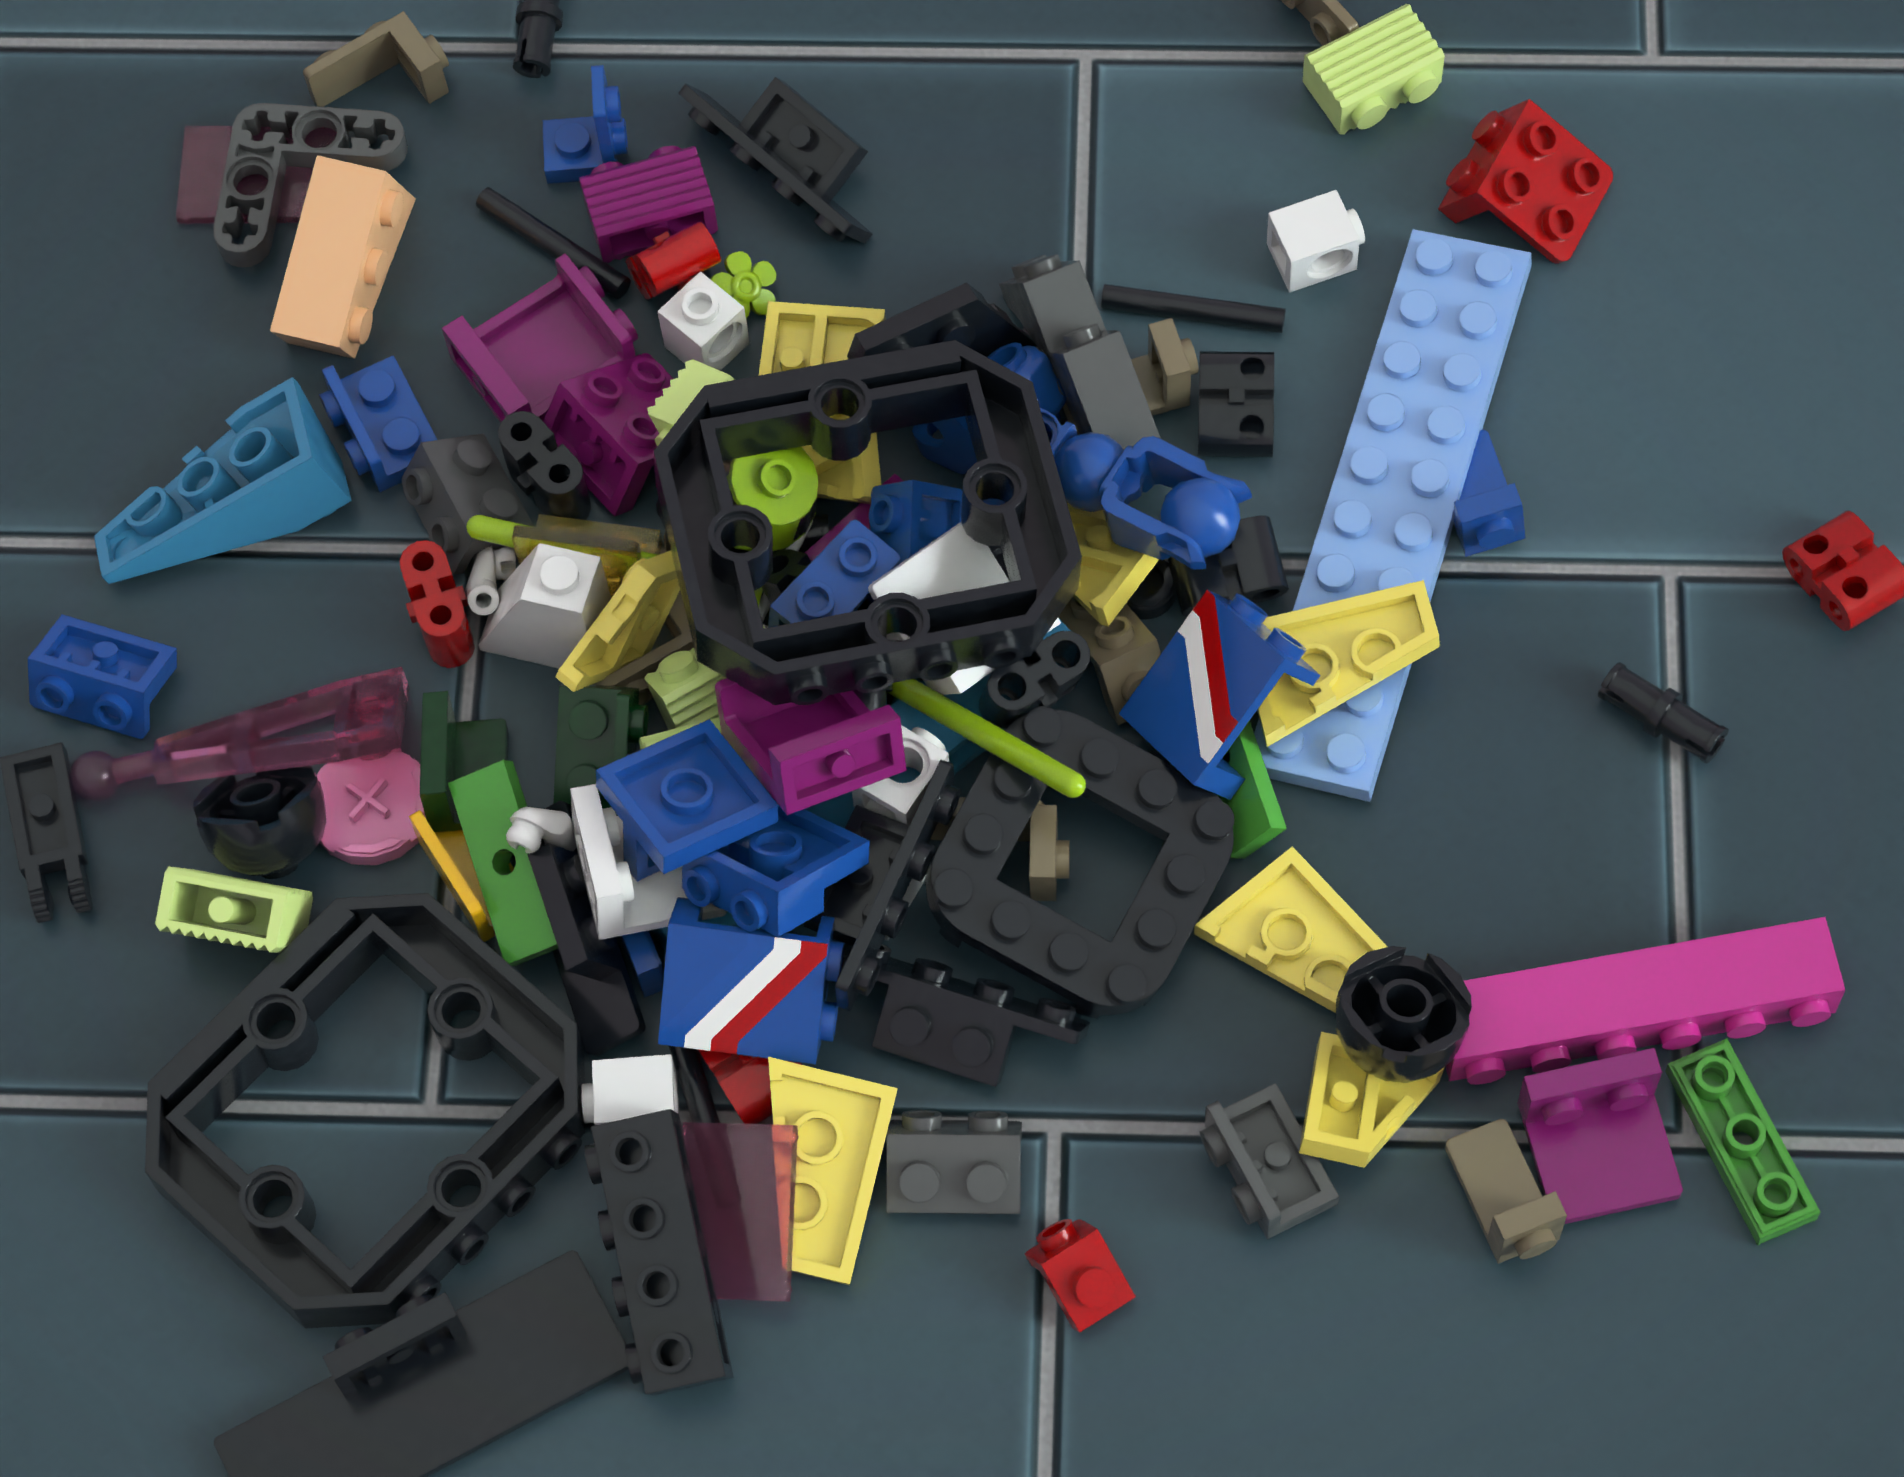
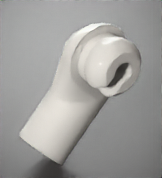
M492 546L477 554L465 589L469 607L474 613L489 615L497 609L499 595L496 581H506L516 570V557L513 549L503 547L493 550Z
M523 807L514 812L510 817L512 826L507 831L506 840L516 850L520 845L525 848L526 853L536 852L541 845V839L544 840L545 845L550 843L570 851L576 849L572 820L563 811Z

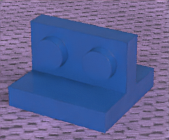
M710 719L596 769V788L623 821V861H627L630 873L636 881L659 871L664 875L778 822L777 802Z

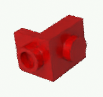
M1064 1219L1050 1225L1036 1237L1038 1244L1025 1252V1256L1031 1266L1039 1270L1071 1327L1079 1333L1136 1297L1099 1230L1081 1219L1074 1222L1071 1219Z

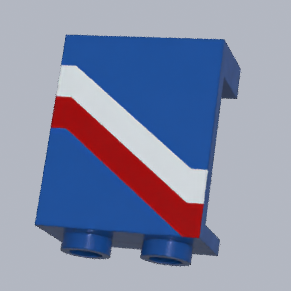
M1206 590L1118 714L1193 785L1231 800L1245 779L1223 759V756L1283 673L1312 686L1321 675L1301 658L1307 651L1301 643L1278 628H1274L1271 632L1263 624L1268 615L1254 602L1238 593L1235 594L1232 600H1229Z
M678 897L668 923L658 1044L761 1058L772 1057L784 1061L816 1065L821 1042L834 1041L837 1023V1002L827 1001L828 981L837 982L842 971L844 942L833 941L835 917H821L816 937L790 933L776 937L764 930L757 929L748 932L736 926L702 922L703 907L696 906L688 898Z

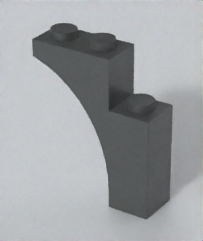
M1044 254L1011 267L1015 278L999 284L1006 304L1023 324L1035 345L1045 352L1052 363L1065 393L1066 404L1080 435L1087 432L1106 434L1118 442L1123 449L1128 445L1133 447L1143 437L1154 436L1161 439L1121 332L1118 330H1106L1080 260L1060 261L1058 254L1048 257Z

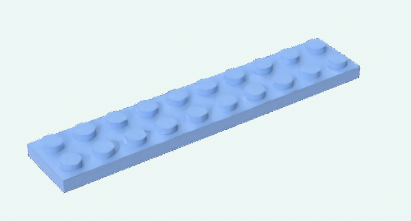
M1415 229L1412 230L1293 611L1424 580L1428 598L1431 602L1454 525V502L1460 500L1480 430L1483 429L1532 266L1531 252ZM1412 663L1268 747L1266 746L1259 719L1254 735L1269 778L1370 802Z

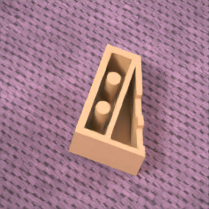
M317 155L270 332L286 343L353 359L357 355L360 344L366 343L372 328L374 307L416 200L388 172Z

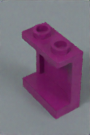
M565 253L555 259L558 274L553 280L475 329H472L462 315L442 327L450 358L500 423L508 415L520 411L533 413L543 421L560 382L622 360L636 357L633 342L638 340V334L627 315L620 308L612 312L602 300L605 294L593 272L587 266L578 270Z
M728 678L720 680L715 684L722 735L786 815L907 771L901 720L889 704L870 711L853 691L828 695L822 701L810 705H796L792 702L773 705Z

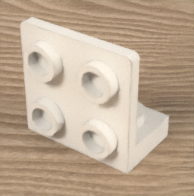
M960 522L871 583L868 591L874 601L888 593H905L917 599H923L1010 581L987 545L974 541L968 536ZM1057 618L1049 631L1061 623L1059 618ZM894 633L899 641L910 638L902 633ZM983 665L957 670L954 674L944 679L933 681L923 679L926 686L942 695L961 694L996 668Z
M596 784L571 788L573 834L599 940L668 927L677 898H688L682 889V866L664 875L659 871L636 881L630 873L627 861H623V821L619 816H616L612 807L602 809ZM709 904L703 907L702 920L722 917L727 911Z

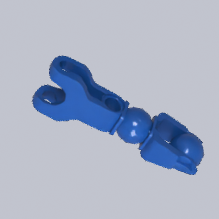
M1040 408L1066 502L1074 509L1096 512L1103 509L1110 536L1115 544L1160 560L1173 557L1187 567L1196 570L1206 569L1205 557L1221 553L1235 540L1240 523L1239 503L1252 498L1251 491L1244 481L1207 471L1204 460L1154 436L1143 437L1133 447L1128 445L1123 449L1118 442L1106 434L1087 432L1078 435L1075 424L1067 421L1064 425H1061L1055 415ZM965 416L913 426L912 432L920 453L928 460L960 474H966L977 462ZM939 429L944 438L935 439L932 438V435ZM1158 484L1173 488L1165 495L1160 512V521L1128 505L1130 502L1137 500L1142 492L1146 493L1154 485Z

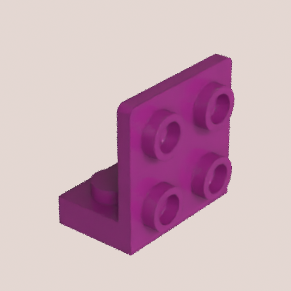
M643 353L634 358L622 360L560 382L543 420L546 426L554 433L557 447L564 444L580 462L587 488L614 516L633 509L651 467L654 466V450L657 448L655 438L659 432L649 417L647 408L656 405L655 398L663 396L662 389L671 387L670 380L673 379L664 367L648 353Z
M1655 1048L1524 1076L1517 1102L1543 1194L1547 1195L1556 1191L1567 1214L1565 1224L1680 1198L1683 1191L1682 1184L1654 1095L1662 1074Z

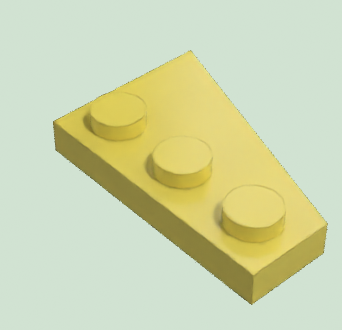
M1424 580L1267 617L1264 620L1263 624L1271 632L1274 628H1278L1301 643L1307 650L1301 658L1321 675L1312 686L1283 673L1257 709L1266 746L1272 745L1440 647L1439 633Z
M1293 846L1194 926V935L1336 1013L1337 995L1350 965L1367 952L1388 947Z
M768 1057L784 1269L850 1286L898 1088Z

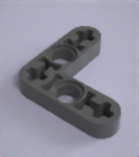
M257 103L244 108L236 116L233 123L213 226L214 238L223 259L230 265L242 268L252 267L262 262L268 256L273 243L287 166L314 168L318 155L386 172L398 167L405 160L408 152L407 139L400 120L391 113L377 110ZM261 127H271L272 132H266L262 141H254L253 136L259 135ZM290 127H292L293 144H287L286 138H291ZM326 127L337 132L335 140L326 147L313 148L305 143L307 135L314 129ZM349 131H354L355 137H351L352 148H349ZM378 135H388L389 140H384L380 149L371 148L370 144L377 141ZM259 174L269 180L266 188L256 195H243L236 189L238 183L249 175ZM242 213L249 215L248 222L253 235L246 236L243 244L237 245L234 244L233 238L240 237L244 223Z

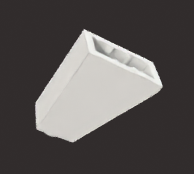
M538 543L497 590L499 605L487 618L479 642V649L559 669L611 599L601 557Z

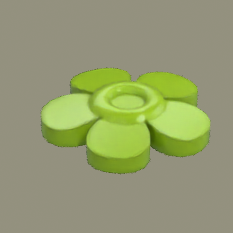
M743 251L729 254L724 260V266L728 273H715L711 276L710 280L744 307L746 318L749 316L750 308L757 315H766L768 301L776 302L771 291L761 287H767L776 280L774 267L768 261H760L752 266L751 258Z

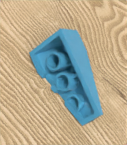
M293 377L237 409L225 420L231 429L205 452L198 446H195L182 458L187 466L164 488L158 486L149 487L94 535L101 576L108 584L300 531L317 520L331 515L338 508L352 501L342 460L301 386Z

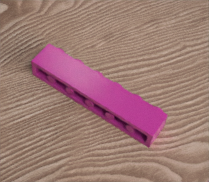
M1826 917L1464 980L1471 994L1470 1025L1457 1054L1446 1065L1449 1081L1467 1078V1082L1470 1084H1486L1503 1078L1506 1075V1071L1532 1067L1534 1072L1542 1073L1567 1067L1571 1064V1060L1597 1055V1059L1601 1060L1636 1052V1048L1662 1044V1048L1666 1050L1683 1049L1698 1043L1702 1036L1725 1032L1729 1038H1745L1762 1032L1766 1029V1025L1791 1021L1795 1027L1812 1026L1824 1022L1831 1017V1013H1836L1845 992Z

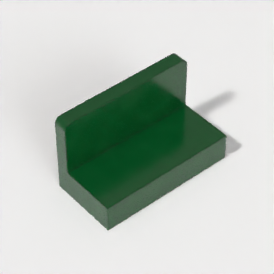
M448 691L423 693L420 798L425 816L434 832L462 830L448 783L501 760H508L507 723L502 718L456 722Z

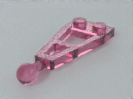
M396 667L343 679L157 738L153 750L119 758H114L103 751H88L74 761L70 771L71 783L76 793L81 797L91 801H101L112 796L119 788L120 783L155 776L157 784L161 785L332 763L357 757L361 760L378 759L387 755L393 749L401 748L409 685L403 667ZM336 714L333 731L261 740V737Z

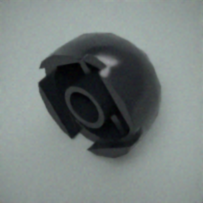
M273 760L253 764L256 776L248 777L238 782L232 771L206 786L194 800L193 809L197 818L200 836L208 851L229 870L251 876H262L265 879L285 877L294 872L298 864L309 857L323 838L326 826V807L321 783L318 781L317 776L315 777L313 768L308 763L294 760Z
M1390 946L1367 952L1350 965L1336 999V1033L1350 1059L1363 1071L1384 1081L1409 1083L1436 1074L1453 1060L1470 1025L1471 994L1461 975L1442 958L1427 953L1426 959L1423 960L1416 956L1404 955L1406 947Z

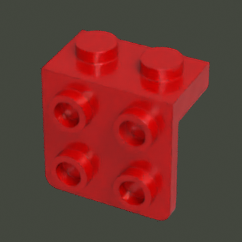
M1527 99L1499 113L1496 110L1491 111L1474 129L1472 139L1475 141V144L1470 153L1453 168L1447 177L1446 186L1449 187V190L1438 210L1455 224L1489 210L1552 263L1559 264L1569 260L1613 181L1611 167L1531 99Z

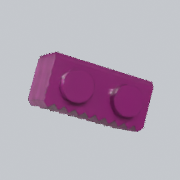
M664 146L653 151L648 159L626 165L620 162H606L595 167L590 175L579 177L584 203L602 261L610 263L613 259L621 260L625 256H633L637 252H641L654 245L652 239L668 231L670 236L699 221L705 225L710 234H714L718 230L714 202L696 146L684 149L677 146Z

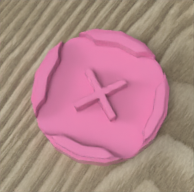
M361 741L336 750L326 758L327 764L319 770L318 774L316 775L314 772L315 777L317 776L318 781L321 783L326 807V826L323 838L319 843L330 855L352 865H380L402 857L419 843L408 816L420 810L426 818L420 798V763L415 758L413 759L410 755L402 752L401 748L388 742Z

